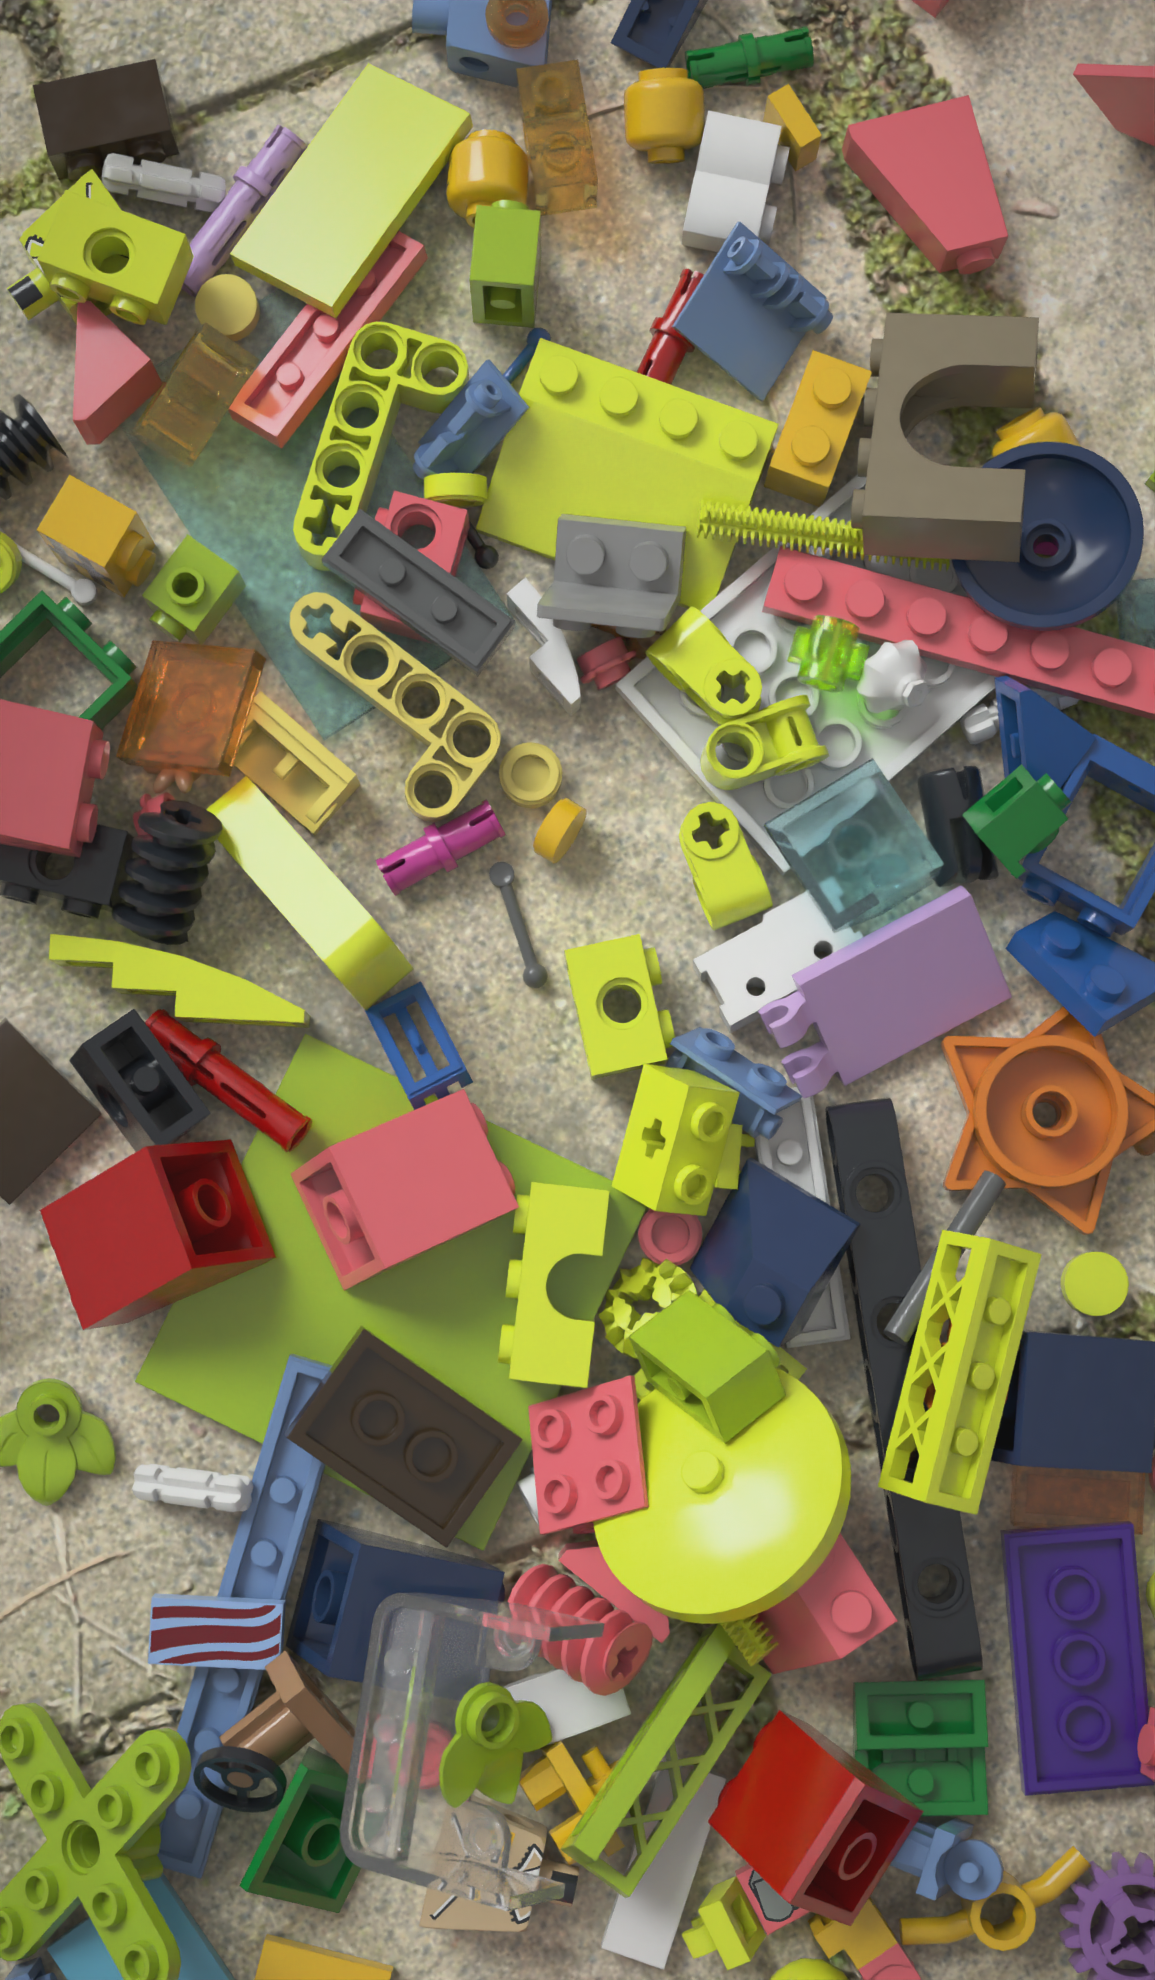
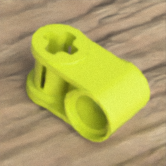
M691 606L645 651L646 656L657 670L677 689L685 692L720 726L759 711L762 692L760 675L729 644L721 631L698 609ZM725 684L731 689L737 688L740 684L745 686L744 703L741 704L733 698L725 704L722 703L721 686Z
M799 695L779 701L763 708L757 713L717 727L708 738L700 758L701 771L706 780L716 788L734 790L773 776H782L800 771L828 758L827 747L818 744L806 712L811 706L808 696ZM729 742L739 745L747 754V766L740 770L725 768L716 757V747L722 743Z
M715 802L702 803L691 809L681 824L679 842L693 876V884L698 899L712 930L715 931L772 908L773 903L764 876L756 859L750 853L738 820L733 812L723 804ZM706 818L711 827L718 825L723 827L724 833L717 840V849H711L707 841L696 843L693 839V835L697 833L700 827V819Z

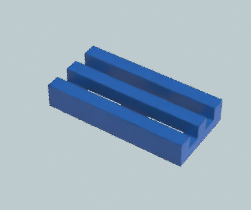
M421 981L365 1011L414 1110L425 1106L424 1098L434 1093L438 1100L450 1095L447 1087L457 1081L461 1088L473 1083ZM416 1001L450 1064L439 1071L406 1008ZM395 1013L427 1076L417 1082L414 1081L383 1019Z

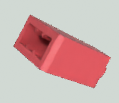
M969 95L848 125L842 146L845 162L939 273L958 269L960 274H972L982 271L995 263V259L999 258L1007 241L1008 232Z

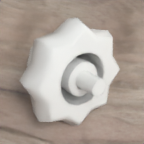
M903 640L896 644L884 642L875 655L864 661L863 675L856 687L858 693L864 697L868 711L874 713L886 710L899 711L905 706L912 708L921 705L929 693L927 683L923 680L927 664L920 657L919 648L913 640Z

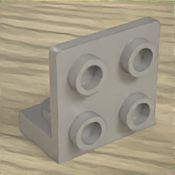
M561 514L557 525L554 581L537 604V617L553 619L554 627L570 631L588 630L591 628V624L616 626L618 634L633 638L652 637L655 631H664L680 602L686 527Z

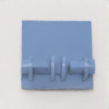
M737 222L675 320L672 328L759 401H764L805 333L813 330L816 334L822 333L832 322L833 314L828 310L829 302L826 300V296L743 223Z

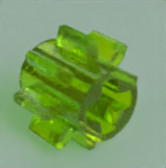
M825 615L814 616L810 629L798 626L787 659L788 663L800 665L797 680L809 687L828 692H842L847 678L859 681L864 671V661L867 660L870 649L869 645L856 643L860 628L849 621Z

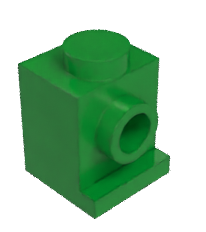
M1021 764L962 815L978 837L1017 879L1026 871L1019 861L1028 853H1037L1053 842L1059 833V827L1068 820L1062 810L1072 802L1047 773L1036 781Z

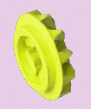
M642 1257L640 1265L633 1269H620V1279L613 1288L607 1290L604 1311L598 1314L605 1327V1338L624 1355L638 1359L629 1335L657 1315L658 1312L654 1314L644 1313L641 1317L634 1309L635 1307L632 1306L633 1301L638 1302L639 1299L648 1301L652 1296V1299L662 1309H665L688 1290L698 1296L695 1284L690 1276L668 1259H665L661 1264H657L652 1260Z

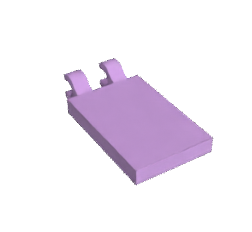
M961 885L791 975L798 991L783 999L766 1004L758 1012L769 1034L773 1033L780 1048H785L798 1042L813 1023L820 1041L806 1049L789 1054L781 1061L792 1084L796 1083L803 1098H808L822 1091L834 1074L846 1086L1011 998L1012 995L973 898Z

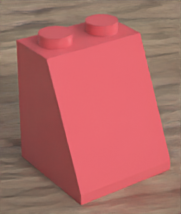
M0 699V844L80 858L83 842L91 843L93 841L98 821V806L90 804L95 779H104L110 757L109 741L102 740L104 732L94 721Z
M464 1089L334 1144L291 1173V1177L344 1291L519 1208L514 1197L515 1183L508 1168L502 1162L497 1161L487 1139L488 1127L485 1117L476 1104L470 1103Z
M840 1533L830 1553L812 1577L785 1600L768 1610L758 1613L759 1617L755 1621L756 1623L763 1621L764 1624L761 1626V1630L768 1628L769 1631L765 1634L766 1637L773 1635L774 1638L770 1641L771 1644L778 1642V1645L763 1658L771 1673L777 1674L842 1659L897 1622V1619Z

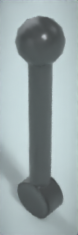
M497 862L490 868L489 876L492 884L500 888L526 967L523 972V980L531 988H540L547 982L548 974L545 967L537 963L512 887L515 878L514 870L506 862Z

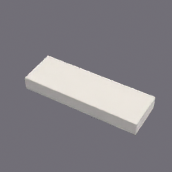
M664 1755L661 1762H666V1755ZM694 1765L680 1767L682 1783ZM668 1770L657 1772L643 1815L663 1812L673 1800ZM710 1770L631 1896L624 1898L617 1893L601 1941V1948L664 1970L711 1827L708 1820L718 1806V1797L726 1781L725 1774ZM658 1821L643 1823L646 1840ZM635 1841L624 1874L637 1856Z

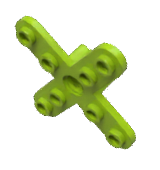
M36 1703L11 1706L0 1719V1753L47 1841L0 1892V1958L6 1961H18L35 1954L82 1902L124 1980H178L181 1968L180 1950L172 1932L147 1890L144 1881L157 1879L163 1873V1865L158 1857L161 1844L159 1824L166 1817L167 1807L184 1790L190 1778L192 1768L191 1755L186 1741L178 1732L170 1728L146 1731L134 1741L91 1790L46 1710Z

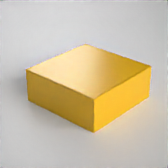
M788 83L767 96L763 122L782 126L778 145L790 147L788 161L796 172L816 160L822 134Z

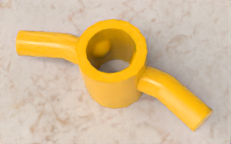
M1072 1846L1040 1877L1021 1885L1015 1877L1003 1871V1880L994 1893L985 1899L976 1901L961 1897L962 1909L957 1912L940 1917L900 1918L899 1933L901 1945L948 1944L976 1934L978 1939L991 1949L1001 1951L1016 1949L1027 1942L1034 1931L1036 1923L1035 1909L1058 1898L1091 1865ZM1001 1893L1013 1895L1016 1903L1009 1919L1003 1923L992 1925L987 1919L980 1918L982 1906L987 1899Z

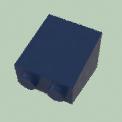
M1023 1330L991 1461L1027 1467L1152 1473L1153 1451L1155 1449V1341Z
M318 1519L286 1647L327 1677L462 1700L464 1695L471 1688L481 1683L486 1675L489 1664L487 1643L492 1622L501 1613L505 1599V1587L503 1584L505 1572L478 1558Z

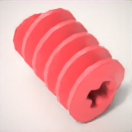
M540 1564L525 1572L513 1587L506 1604L504 1621L507 1634L516 1643L527 1646L536 1656L545 1658L554 1668L564 1670L574 1681L582 1682L594 1694L606 1696L618 1692L628 1685L640 1672L649 1656L653 1632L647 1624L643 1622L633 1623L629 1613L624 1610H614L610 1601L605 1598H595L589 1588L576 1586V1583L570 1576L558 1574L552 1565Z

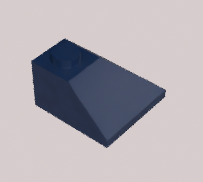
M751 1157L747 1159L739 1174L738 1190L731 1189L695 1256L690 1270L715 1303L722 1305L735 1321L754 1333L761 1334L768 1342L779 1348L803 1331L861 1224Z

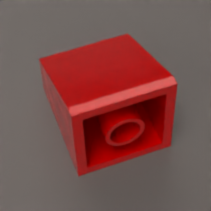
M231 1139L145 1146L40 1210L51 1246L55 1251L69 1290L72 1305L76 1310L83 1330L129 1323L276 1258Z
M779 1710L774 1719L759 1731L754 1741V1750L738 1775L723 1787L718 1797V1806L709 1818L708 1823L789 1904L851 1926L924 1811L810 1724Z

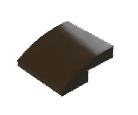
M5 1017L0 1022V1197L10 1205L101 1115V1112L97 1106L53 1066L52 1061Z

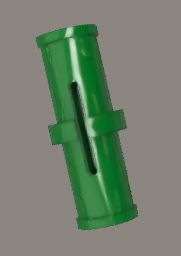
M805 26L785 31L784 33L755 38L752 33L742 34L738 36V41L711 48L685 51V64L688 70V79L697 81L703 89L745 81L748 86L760 83V77L790 70L812 68L814 66V54L811 36L809 37V30Z

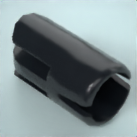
M964 766V770L958 772L954 768H947L920 776L918 778V788L936 886H951L954 882L960 884L971 883L977 879H996L999 876L996 856L978 837L962 815L985 796L980 769L976 766Z

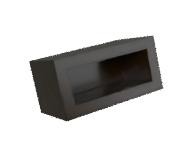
M155 59L33 85L47 154L59 180L69 178L72 181H78L91 169H93L98 178L101 177L104 161L107 155L112 153L133 157V164L141 165L142 159L162 163L166 157L179 154L164 83Z

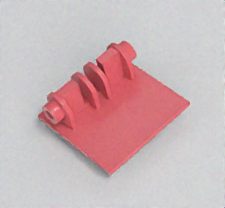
M630 1375L528 1406L541 1535L569 1528L573 1529L574 1534L594 1533L593 1522L649 1507L635 1376Z

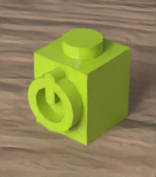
M187 534L142 596L154 612L149 619L152 624L179 643L187 635L202 646L244 590L246 584L239 570Z

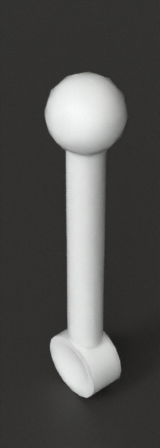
M0 527V532L5 534L4 530ZM16 544L21 553L22 562L70 590L78 604L88 606L96 600L97 589L91 580H75Z

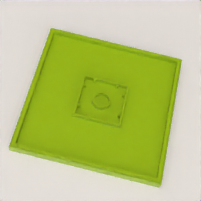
M305 1033L276 1095L304 1116L311 1118V1128L302 1142L291 1152H285L281 1149L280 1145L260 1130H257L241 1163L276 1258L173 1303L135 1382L263 1444L289 1355L296 1354L333 1366L362 1325L523 1439L455 1536V1538L484 1551L532 1450L528 1406L557 1398L562 1385L509 1379L510 1364L498 1363L502 1324L515 1325L518 1299L505 1298L510 1259L523 1260L525 1234L513 1233L515 1210L494 1221L344 1291L291 1177V1173L328 1147L409 1113L414 1108L397 1077ZM433 1094L424 1098L426 1105L438 1100L437 1096ZM486 1120L488 1127L487 1139L497 1161L502 1162L513 1177L515 1183L514 1197L516 1200L517 1194L530 1195L531 1182L610 1191L603 1255L573 1254L562 1258L550 1270L546 1284L549 1300L556 1310L571 1318L594 1320L647 1206L611 1186L612 1180ZM327 1465L325 1466L324 1474L367 1494Z

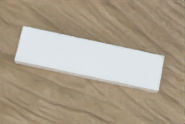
M797 1087L791 1088L800 1094ZM802 1097L799 1102L776 1113L783 1118V1122L771 1139L768 1140L761 1134L754 1138L757 1161L830 1205L814 1097ZM839 1265L803 1331L785 1343V1348L851 1339Z

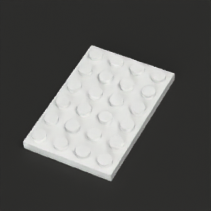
M857 474L811 514L814 515V520L818 516L822 517V521L824 518L829 517L830 522L832 519L837 518V523L845 519L846 525L851 520L854 489L865 490L867 477H858ZM779 542L777 549L774 546L700 612L721 631L729 644L760 675L762 692L759 711L794 696H808L811 706L806 712L818 744L827 747L828 758L800 771L782 776H773L739 789L723 790L716 788L703 775L700 758L708 738L720 726L719 724L714 722L685 692L680 691L671 684L651 663L648 657L616 683L615 690L716 803L723 804L733 812L742 832L783 876L953 727L968 711L995 690L994 678L996 676L920 656L927 664L923 680L927 683L929 690L923 703L912 708L905 706L899 711L886 710L880 713L868 711L864 697L858 693L856 687L863 675L864 661L875 655L882 645L762 612L780 546H782V542ZM787 542L786 548H790V543ZM798 544L794 545V550L798 551ZM806 545L802 546L801 552L806 553ZM810 546L808 554L969 598L955 575L951 559L949 569L946 572V564H943L942 570L939 571L938 563H935L934 570H931L930 562H927L926 569H923L922 561H919L918 568H915V560H912L910 567H908L907 559H904L903 565L900 566L899 558H896L895 565H892V559L889 556L887 564H885L884 556H880L878 563L876 562L875 555L872 556L871 561H869L868 555H865L864 560H861L860 552H857L856 559H853V553L849 551L848 558H845V550H842L840 557H837V549H834L833 555L830 556L829 548H826L825 555H822L821 547H818L817 554H814V548ZM725 684L722 685L721 702L725 704L733 698L741 704L744 703L745 686L740 684L737 688L731 689ZM730 742L722 743L715 749L718 761L727 769L740 770L748 764L747 754L737 744Z

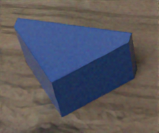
M1007 675L994 678L1004 778L1022 764L1036 781L1047 773L1057 786L1061 788L1097 737L1030 688Z

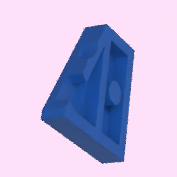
M1056 911L1017 931L1005 948L1094 1037L1155 1001L1154 961Z

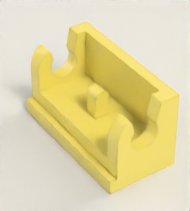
M260 691L252 700L253 702L220 739L224 746L219 752L315 836L361 784L357 775Z

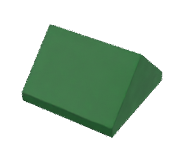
M309 1746L239 1886L248 1893L339 1913L398 1793L366 1775L354 1781L335 1759Z

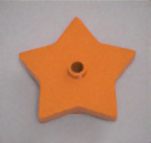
M1064 1006L1024 1038L946 1036L941 1042V1048L967 1116L946 1172L943 1188L946 1191L972 1190L982 1173L990 1171L1005 1181L1006 1186L1004 1189H1023L1083 1235L1093 1233L1113 1159L1155 1131V1095L1116 1070L1110 1063L1102 1034L1094 1037ZM1039 1103H1048L1055 1109L1056 1119L1049 1127L1040 1126L1034 1119L1033 1109Z

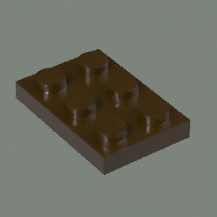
M362 1325L285 1432L287 1439L446 1548L523 1440L517 1433Z

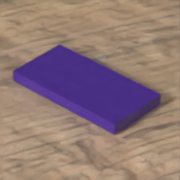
M1125 1520L1000 1530L1022 1792L1025 1796L1155 1785V1782L1140 1773L1141 1762L1137 1751L1140 1731L1145 1724H1148L1149 1706L1133 1523Z

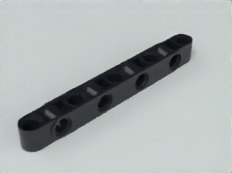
M890 1097L826 1106L825 1109L839 1211L861 1224L846 1250L880 1472L882 1471L917 1328L906 1346L900 1345L893 1340L885 1339L879 1333L877 1316L885 1305L891 1303L900 1305L921 1272L897 1119ZM868 1175L880 1178L888 1189L886 1205L877 1212L865 1210L858 1203L856 1197V1188L859 1182ZM923 1402L925 1412H927L929 1409L925 1402ZM916 1467L907 1468L905 1481L913 1483ZM883 1489L908 1648L916 1680L981 1671L983 1669L982 1651L960 1511L925 1503ZM933 1564L946 1566L949 1572V1584L946 1590L935 1597L921 1595L918 1588V1578L921 1572L927 1566Z

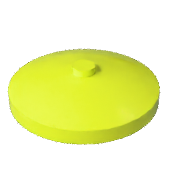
M776 1369L786 1396L726 1443L722 1442L657 1388L638 1403L649 1507L595 1521L593 1524L598 1546L612 1573L637 1598L655 1611L674 1619L700 1624L732 1622L754 1616L775 1606L797 1591L812 1577L833 1548L841 1532L850 1501L851 1464L849 1453L836 1420L818 1397L795 1377Z

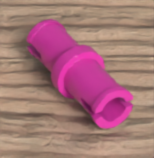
M487 799L482 801V804L440 827H437L435 823L423 828L424 836L384 858L380 857L375 860L379 870L384 873L383 877L395 896L399 895L404 889L445 868L447 873L458 868L457 860L499 837L506 836Z

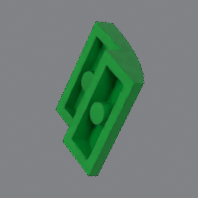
M985 1680L853 1682L854 1759L924 1811L921 1816L989 1815L985 1747H989Z

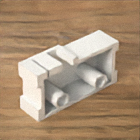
M831 879L763 914L762 923L693 959V968L700 981L702 982L707 979L721 1004L719 1006V1015L730 1034L760 1018L761 1016L758 1011L766 1004L783 999L798 991L791 975L821 960L816 957L815 954L817 952L823 951L831 955L863 938L860 930L856 933L853 932L840 910L841 897ZM752 987H758L763 990V993L759 996H753L748 993V990Z

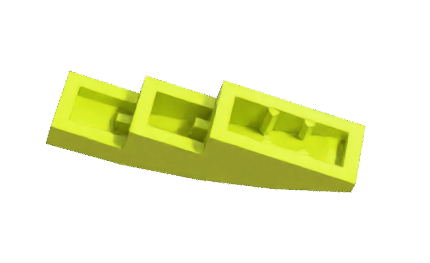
M50 934L49 960L59 966L113 968L112 989L121 994L176 996L175 1017L182 1022L310 1028V1015L304 1009L246 979L184 956L120 941Z

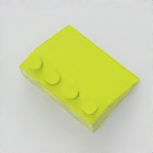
M540 338L519 392L520 397L529 406V409L504 438L488 488L487 501L483 504L476 531L555 561L557 525L561 514L686 527L681 596L678 606L686 609L692 606L701 611L717 597L737 543L735 542V535H732L731 542H728L727 534H724L723 541H720L719 533H716L715 540H712L711 532H708L707 539H704V531H701L699 538H697L700 501L704 500V505L708 501H712V506L716 502H720V507L727 503L728 508L735 504L736 509L743 505V510L751 506L772 450L779 424Z

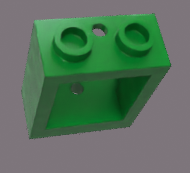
M41 590L0 631V678L54 627L112 683L79 716V718L94 721L102 730L141 692L140 688L129 676L137 667L112 641L109 640L101 648L88 636L85 631L92 625V622L67 597H64L56 604Z

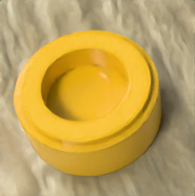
M568 798L559 800L547 814L536 834L533 843L534 852L553 864L557 863L566 854L579 834L585 821L587 810Z

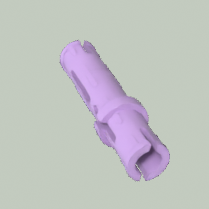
M278 124L265 142V145L247 167H239L233 175L234 185L191 241L190 247L194 258L181 288L190 296L196 298L201 286L207 280L214 277L221 266L225 264L230 257L231 251L306 150L307 145L286 127L283 128Z

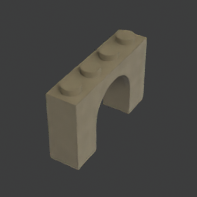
M886 313L883 339H872L870 352V371H872L870 377H879L878 387L866 388L864 400V426L873 427L871 438H860L858 448V477H867L865 490L854 489L852 497L851 527L863 529L864 555L1005 562L1020 561L1024 516L1025 470L943 465L922 456L908 443L906 438L911 430L923 419L948 408L975 406L1033 409L1038 358L1039 317Z

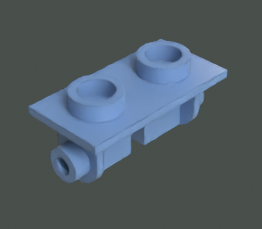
M490 359L482 364L418 442L421 446L414 453L415 462L413 470L422 480L426 476L441 473L473 474L529 409V406Z
M698 1027L673 1038L670 1043L677 1050L668 1059L667 1067L695 1070L740 1092L732 1122L743 1125L742 1129L754 1138L761 1134L768 1140L771 1139L783 1122V1118L776 1113L794 1105L802 1098L799 1093L786 1085L787 1081L780 1072L770 1066L753 1063L735 1051L734 1043L718 1031Z

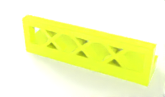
M942 1230L878 1487L925 1503L977 1515L1042 1254L990 1238ZM962 1249L971 1250L965 1276L957 1282L955 1275ZM950 1318L952 1327L949 1339L941 1347L939 1339L943 1323ZM934 1383L936 1391L932 1407L925 1412L923 1402L926 1390ZM917 1447L919 1459L912 1483L905 1481L904 1478L910 1454Z

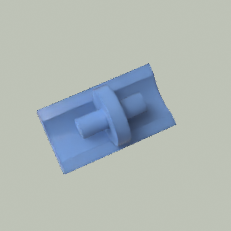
M954 1818L938 1827L918 1820L890 1866L920 1877L916 1894L934 1901L951 1890L964 1899L974 1901L985 1899L998 1889L1003 1880L1004 1871L1001 1856L993 1846L983 1840H966L971 1837L974 1824L958 1818Z

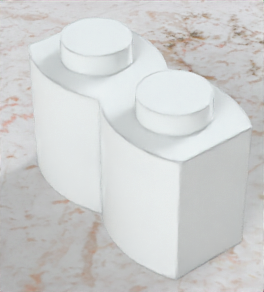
M708 111L688 202L681 245L719 252L737 222L743 223L765 244H770L777 206L766 204L770 183L782 185L790 147L778 145L782 126Z

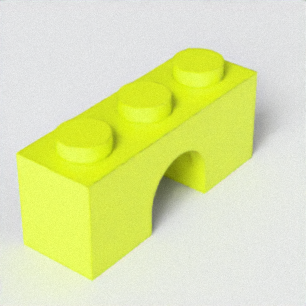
M531 1182L530 1195L517 1194L516 1201L519 1208L515 1209L513 1233L525 1234L523 1260L510 1259L505 1296V1298L518 1299L515 1325L502 1324L498 1363L510 1364L509 1379L588 1388L595 1321L571 1318L556 1310L549 1300L546 1284L550 1270L562 1258L573 1254L603 1255L610 1191Z

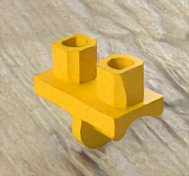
M558 1741L540 1748L543 1756L535 1760L521 1773L519 1785L536 1811H539L564 1793H567L577 1813L548 1832L568 1865L576 1863V1861L560 1849L619 1760L608 1765L598 1746L587 1750L581 1755V1758L592 1776L585 1781L564 1744ZM616 1831L603 1849L607 1857L625 1847Z

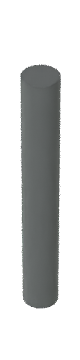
M984 1171L947 1231L975 1235L1006 1186L1005 1181L990 1171ZM938 1245L883 1331L886 1336L900 1345L906 1346L918 1327ZM962 1249L960 1258L966 1249Z

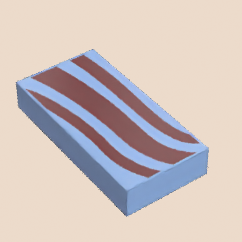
M155 1593L151 1597L148 1664L266 1670L265 1666L283 1653L286 1600Z

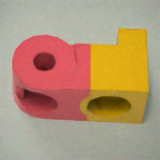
M871 1897L868 1898L851 1926L818 1914L808 1920L815 1939L828 1959L845 1949L860 1972L861 1980H921L912 1960Z

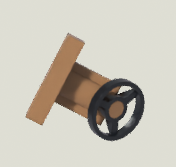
M285 1650L265 1666L277 1691L219 1737L224 1746L209 1749L200 1755L193 1773V1780L198 1790L214 1803L235 1811L257 1813L271 1810L281 1803L286 1790L287 1779L279 1766L314 1738L354 1781H357L376 1764L355 1726ZM207 1767L220 1773L222 1781L230 1788L235 1789L237 1795L224 1791L213 1784L205 1775L204 1768ZM264 1778H270L277 1788V1791L268 1796L250 1797V1791L257 1789L260 1781Z

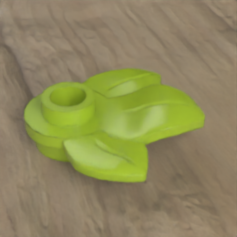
M47 1378L33 1382L22 1392L16 1409L0 1417V1467L17 1465L19 1480L24 1490L32 1499L44 1506L52 1505L66 1493L74 1480L76 1470L99 1475H110L113 1472L116 1452L113 1437L107 1424L99 1417L83 1411L78 1393L64 1381ZM44 1404L52 1405L58 1410L60 1418L52 1422L45 1421L38 1415L37 1408Z
M485 1682L471 1688L459 1703L455 1717L456 1734L441 1757L439 1783L444 1799L449 1806L457 1808L472 1795L476 1788L483 1795L495 1801L512 1804L515 1801L520 1781L524 1752L538 1750L552 1741L550 1724L543 1709L532 1701L514 1700L506 1688L495 1683Z

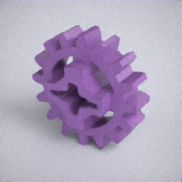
M1119 1851L1113 1852L1111 1859L1112 1869L1105 1872L1098 1864L1091 1861L1089 1873L1093 1880L1088 1885L1076 1880L1070 1886L1079 1897L1077 1904H1060L1059 1912L1065 1919L1073 1923V1927L1059 1932L1060 1940L1065 1947L1079 1948L1068 1959L1077 1973L1091 1969L1087 1980H1155V1892L1153 1893L1149 1889L1142 1895L1124 1892L1121 1888L1126 1885H1143L1155 1889L1153 1860L1146 1853L1139 1852L1133 1867L1128 1865L1126 1859ZM1101 1901L1102 1906L1098 1924L1090 1929L1093 1913ZM1131 1916L1138 1920L1137 1925L1141 1931L1133 1938L1128 1936L1126 1926L1123 1923ZM1122 1960L1141 1963L1143 1967L1138 1969H1122L1115 1967V1965Z

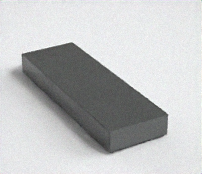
M361 509L358 510L321 559L325 567L477 677L516 627L515 620Z

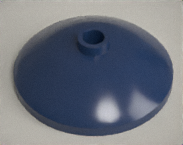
M1037 442L1007 450L981 467L1025 470V497L1019 562L951 559L955 575L961 587L979 608L993 618L1010 626L1034 631H1051L1073 627L1096 617L1109 608L1123 594L1132 581L1141 559L1144 525L1140 504L1135 492L1123 474L1113 464L1095 452L1080 446L1061 442ZM1050 542L1058 548V551L1050 558H1041L1035 554L1034 549L1040 543Z

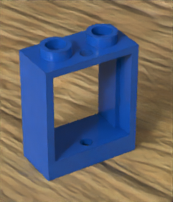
M1093 734L1097 738L1060 788L1063 793L1073 802L1086 776L1155 813V767L1104 738ZM1072 803L1062 810L1064 814L1067 813ZM1155 842L1119 907L1039 864L1047 847L1034 854L1028 853L1019 861L1026 870L1018 877L1019 880L1024 882L1021 890L1025 894L1049 906H1055L1057 901L1079 912L1076 920L1080 924L1105 937H1111L1113 932L1122 936L1134 929L1155 891Z

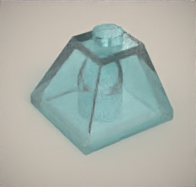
M873 758L764 824L765 830L833 933L881 916L935 882L944 864Z

